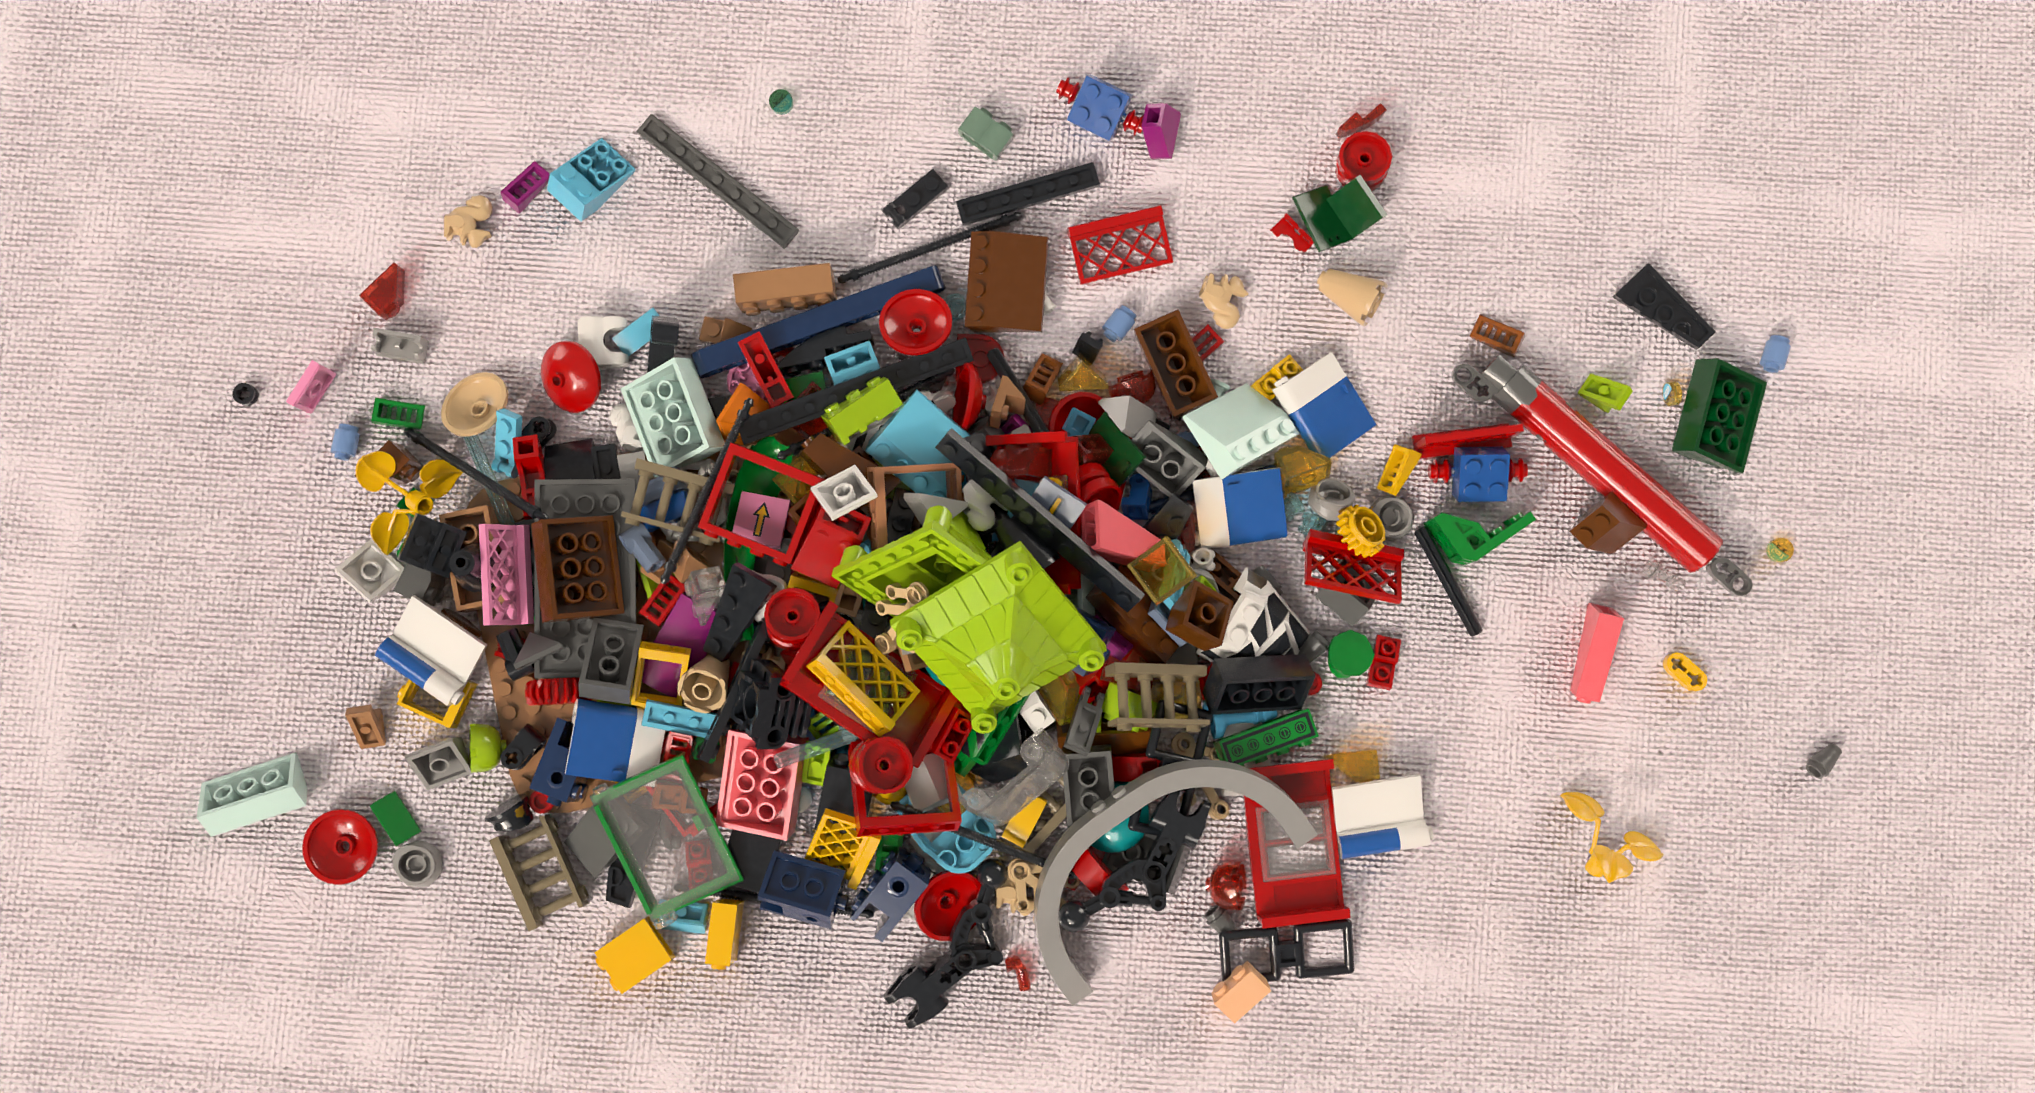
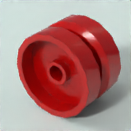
M1363 131L1349 136L1341 145L1335 166L1337 178L1342 186H1345L1361 175L1371 191L1380 187L1386 179L1391 165L1392 153L1389 144L1383 137L1373 132Z
M1087 463L1079 466L1081 500L1086 504L1101 500L1116 510L1122 499V491L1117 483L1110 478L1104 467L1098 463Z
M793 587L782 589L772 595L766 604L764 612L768 636L775 645L790 651L800 649L820 616L819 605L813 595L803 589Z
M888 736L867 738L859 743L851 753L849 760L850 776L854 783L863 791L873 794L895 793L903 788L911 778L913 771L912 755L907 746L898 739Z

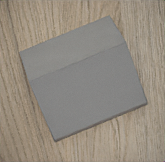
M1130 395L1104 398L1098 402L1121 432L1131 438L1139 432L1148 420L1156 422L1157 412Z
M904 493L903 497L922 526L927 509L936 505L944 506L955 517L968 506L966 501L922 493Z
M462 737L449 738L405 755L406 761L427 790L472 774L470 771V759Z

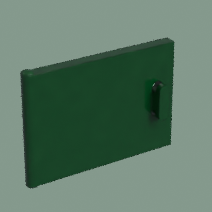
M1327 185L1292 197L1319 253L1353 240L1326 200L1332 195Z
M1104 412L1092 426L1086 440L1081 439L1078 443L1094 463L1104 467L1110 478L1119 487L1125 483L1146 458L1125 433L1121 432L1107 412Z

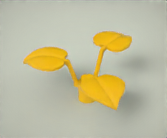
M375 451L363 455L358 460L355 469L356 478L363 488L371 492H377L381 490L386 482L405 495V504L410 508L394 509L392 514L383 512L373 520L370 534L373 541L384 554L389 555L405 536L409 527V518L406 514L415 515V513L424 516L430 513L433 508L431 498H440L446 495L454 486L458 477L463 473L461 470L443 459L431 460L422 467L419 473L420 479L423 482L419 486L421 492L418 490L407 492L388 479L393 475L396 468L395 460L390 454L383 451Z
M1565 792L1560 795L1575 816L1585 821H1595L1592 846L1589 850L1591 856L1585 864V869L1595 877H1602L1604 875L1608 883L1630 876L1633 872V866L1622 855L1625 850L1631 849L1632 854L1636 858L1644 861H1657L1663 857V853L1650 838L1636 831L1625 833L1623 839L1627 844L1622 846L1617 852L1613 849L1610 850L1606 846L1597 845L1601 824L1599 817L1605 814L1601 805L1592 797L1579 792Z

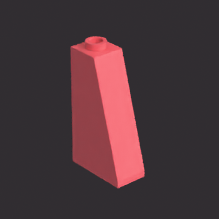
M1096 500L1086 505L1081 513L1082 540L1102 558L1110 562L1145 571L1165 565L1164 541L1101 500Z
M1588 603L1570 689L1573 695L1577 697L1576 700L1583 703L1591 704V701L1600 703L1624 618L1611 607Z

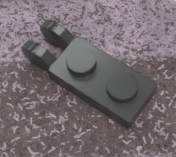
M1085 686L1081 692L1063 746L1084 756H1087L1090 752L1103 711L1101 708L1105 697L1104 693L1099 692L1095 697L1093 705L1087 703L1091 693V688Z

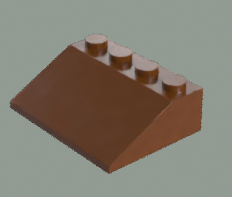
M998 231L971 232L965 313L966 328L974 333L1043 331L1048 237Z
M613 515L541 519L531 524L542 623L624 613Z
M1113 562L1112 566L1145 594L1143 598L1128 613L1096 585L1085 598L1118 633L1134 645L1133 649L1146 663L1166 664L1179 645L1148 614L1157 584L1162 582V580L1152 570L1145 571Z

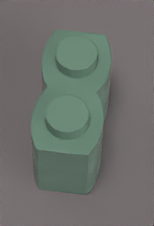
M974 107L958 128V134L988 157L997 161L1013 140L1012 128L1003 121L998 123L993 120V115L987 109Z

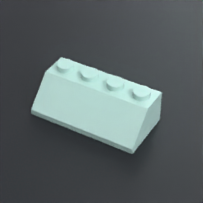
M295 752L203 782L201 784L196 818L212 837L226 833L230 830L306 806L308 788L297 753Z

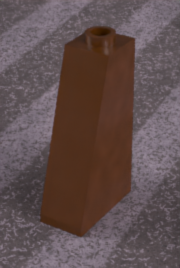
M821 433L816 438L810 436L801 445L804 449L800 456L824 479H828L856 465L867 480V467H879ZM884 474L885 497L901 482L893 474ZM869 502L854 510L867 515L869 513Z

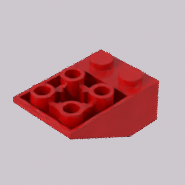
M819 502L790 569L837 589L840 581L831 576L833 569L840 565L845 548L853 545L860 546L872 518L853 510L832 521Z

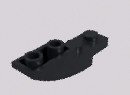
M845 326L825 331L793 349L778 363L779 369L783 375L796 376L805 370H822L825 368L824 366H827L824 359L826 356L869 340L871 346H875L873 335L870 329L848 334Z

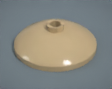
M487 372L476 373L461 380L450 390L443 402L441 418L444 426L451 433L463 437L477 435L488 430L497 422L496 411L505 409L507 406L509 394L506 384L499 376Z

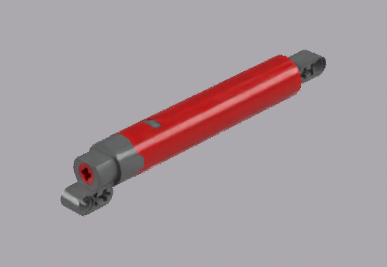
M1498 355L1481 373L1469 364H1461L1453 369L1451 374L1452 381L1476 402H1484L1492 398L1520 424H1523L1530 433L1539 440H1542L1547 448L1603 497L1612 491L1647 525L1643 532L1689 573L1697 572L1706 565L1707 573L1728 592L1743 596L1751 591L1753 583L1750 577L1731 560L1716 555L1723 545V539L1577 410H1573L1560 395L1527 366L1522 364L1516 370L1501 355ZM1461 368L1469 371L1470 377L1466 382L1460 381L1457 377V372ZM1476 377L1478 381L1475 384L1478 387L1486 386L1485 393L1487 395L1478 397V389L1474 386L1468 389L1467 385L1471 384ZM1717 563L1723 564V565L1721 566L1722 569H1724L1726 572H1728V573H1730V574H1729V575H1726V574H1724V573H1722V572H1718V571H1717L1718 568H1717L1716 564H1717ZM1737 578H1742L1743 587L1736 591L1733 587V582Z

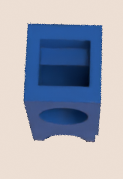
M1136 473L1129 479V497H1122V512L1129 519L1148 520L1152 489L1150 482L1140 473Z

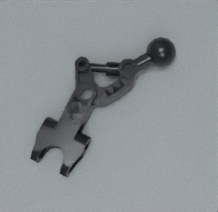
M1180 790L1166 794L1157 804L1148 824L1159 830V833L1146 858H1135L1110 873L1103 880L1102 887L1096 896L1083 903L1071 900L1062 905L1059 910L1058 920L1063 929L1074 933L1082 931L1087 927L1090 916L1105 907H1132L1135 904L1150 906L1155 911L1164 910L1166 907V874L1182 843L1192 848L1198 843L1205 829L1211 803L1203 800L1193 814L1185 816L1178 812L1176 806ZM1168 843L1167 847L1170 849V852L1163 853L1161 860L1165 861V863L1162 865L1157 860H1154L1153 857L1155 855L1159 858L1162 853L1159 846H1165ZM1152 865L1159 867V874L1155 878L1147 876V869ZM1133 879H1140L1144 883L1147 896L1134 895L1133 891L1119 890V888Z
M988 858L978 867L977 878L981 887L977 898L964 906L955 920L948 940L950 951L925 971L919 963L911 965L898 976L884 993V999L888 1004L894 1003L903 997H911L916 1000L915 1007L904 1019L909 1029L939 1014L949 1003L948 998L943 993L969 972L975 969L999 965L1003 961V955L995 944L992 935L994 928L991 921L992 911L990 908L995 889L1003 886L1008 878L1007 866L1003 861L997 858ZM976 922L979 935L984 937L986 944H971L968 942L969 932L973 923ZM962 954L970 955L969 959L964 962L958 960ZM945 971L946 973L949 972V974L945 976L941 972Z

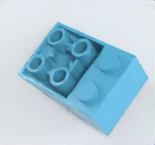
M601 138L551 172L547 191L582 222L596 212L626 182L636 169Z
M870 340L824 357L834 385L880 368Z

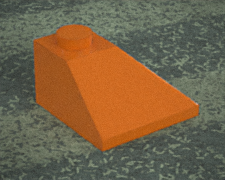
M743 383L738 385L716 420L725 442H727L726 439H728L727 436H729L731 428L735 425L737 412L739 409L742 410L746 399H753V407H751L748 413L750 415L771 408L765 400ZM739 433V436H737L738 439H736L737 441L735 442V444L743 445V441Z

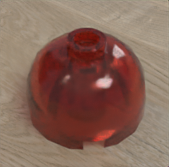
M1148 369L1145 375L1143 370L1117 377L1118 383L1113 385L1111 381L1106 383L1110 398L1130 395L1143 404L1152 399L1156 389L1151 369Z
M1240 860L1223 861L1217 864L1212 870L1210 877L1206 878V892H1210L1213 902L1223 909L1241 911L1244 907L1246 897H1241L1243 889H1247L1245 866L1241 864L1242 861Z

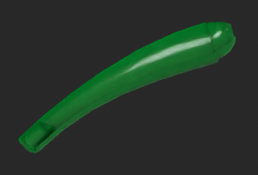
M775 436L763 438L755 446L752 444L750 447L753 451L789 465L792 463V455L788 456L785 460L777 458V454L781 450L784 451L789 447L779 443L774 438ZM744 459L737 473L735 486L728 505L726 529L733 531L742 491L777 498L788 476ZM724 538V588L732 565L736 563V556L739 563L751 570L754 568L756 556L750 553L751 548L742 545L741 548H737L727 544L728 539ZM753 623L744 631L741 641L751 640L754 634Z

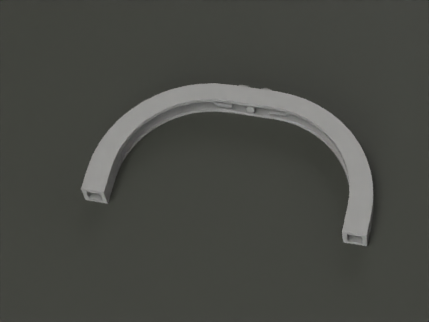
M1201 759L1175 762L1158 767L1139 776L1125 786L1117 787L1112 791L1111 796L1104 801L1099 800L1091 806V810L1075 821L1051 850L1040 873L1034 901V924L1043 960L1051 977L1070 1004L1074 1006L1093 991L1090 982L1073 961L1062 941L1058 920L1060 899L1069 873L1080 856L1092 843L1157 798L1183 789L1211 787L1234 791L1256 801L1276 818L1298 849L1318 834L1290 796L1273 781L1250 768L1226 761Z

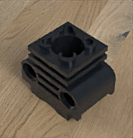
M752 659L749 671L740 670L738 697L733 705L731 718L739 724L738 730L745 731L756 743V749H778L784 745L788 734L792 738H797V734L801 738H806L807 729L811 725L810 715L812 706L779 684L785 672L775 662L768 659Z

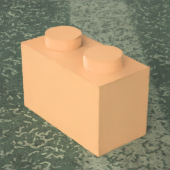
M1246 961L1243 965H1238L1224 982H1219L1214 987L1211 995L1214 1004L1235 1024L1270 993L1271 989L1267 979Z

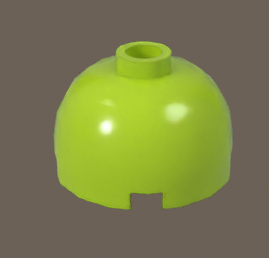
M470 724L471 773L489 771L500 763L501 754L506 749V740H501L499 731L491 725Z

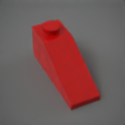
M760 331L737 342L771 408L794 398Z

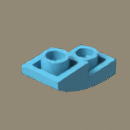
M651 308L612 338L623 353L630 356L650 341L652 315L660 316L654 308Z

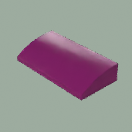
M688 591L682 593L653 643L691 648L688 669H690L707 655L703 648L717 609ZM645 658L642 682L670 697L677 698L682 664Z

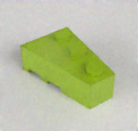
M877 376L866 383L868 387L861 391L856 389L845 396L847 400L840 404L835 402L824 409L826 413L821 415L837 442L845 446L850 442V436L858 431L863 433L868 429V425L876 420L880 421L903 404L887 378L882 377L880 379Z

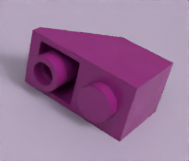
M1166 103L1146 104L1141 127L1151 159H1172L1181 113Z

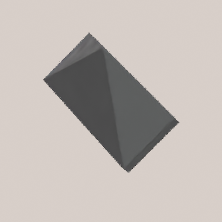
M530 632L513 665L515 669L520 670L565 649L563 643Z

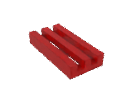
M1209 324L1192 338L1193 342L1196 343L1207 332L1211 334L1196 348L1198 353L1213 339L1217 341L1200 356L1202 362L1224 343V340Z

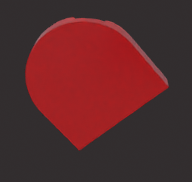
M957 334V340L966 338L974 360L969 363H972L977 369L982 383L995 379L998 374L989 361L987 354L991 349L999 348L1004 356L1000 344L991 336L984 334ZM963 365L956 367V382Z

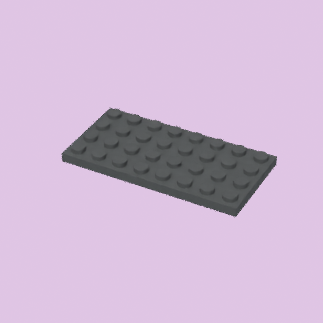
M636 479L535 480V505L541 508V512H545L549 519L613 515L624 613L542 623L535 563L534 633L563 643L565 649L535 662L534 678L580 677L594 618L637 624L636 557L625 549L619 539L621 533L634 526L625 523L626 518L621 517L622 511L627 513L631 511L636 493Z

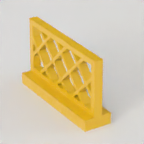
M849 620L844 623L818 655L806 665L878 737L892 730L896 725L897 719L920 692ZM846 631L854 637L855 645H844L843 634ZM829 650H839L840 662H832L826 656ZM845 650H855L856 663H846ZM861 650H868L872 654L873 663H862ZM846 667H857L858 680H851L847 676ZM863 668H873L874 680H864ZM879 668H886L890 672L891 681H880ZM865 685H875L876 698H869L865 694ZM881 685H891L892 698H882ZM897 685H903L910 692L907 698H898ZM883 703H893L894 714L891 718L884 712Z
M825 808L803 859L838 869L842 868L836 866L843 865L846 869L847 887L856 890L882 835L857 837L856 830L854 829L856 828L855 817ZM828 819L837 821L839 823L832 824ZM839 830H846L848 833L841 834ZM830 832L833 836L826 837L823 833ZM855 840L856 843L850 844L848 841ZM838 842H839V843L842 845V846L835 847V846L833 845V843H838ZM824 845L827 849H820L818 846ZM842 853H849L851 856L844 857ZM833 855L835 859H829L827 856ZM813 858H819L821 861L813 860Z

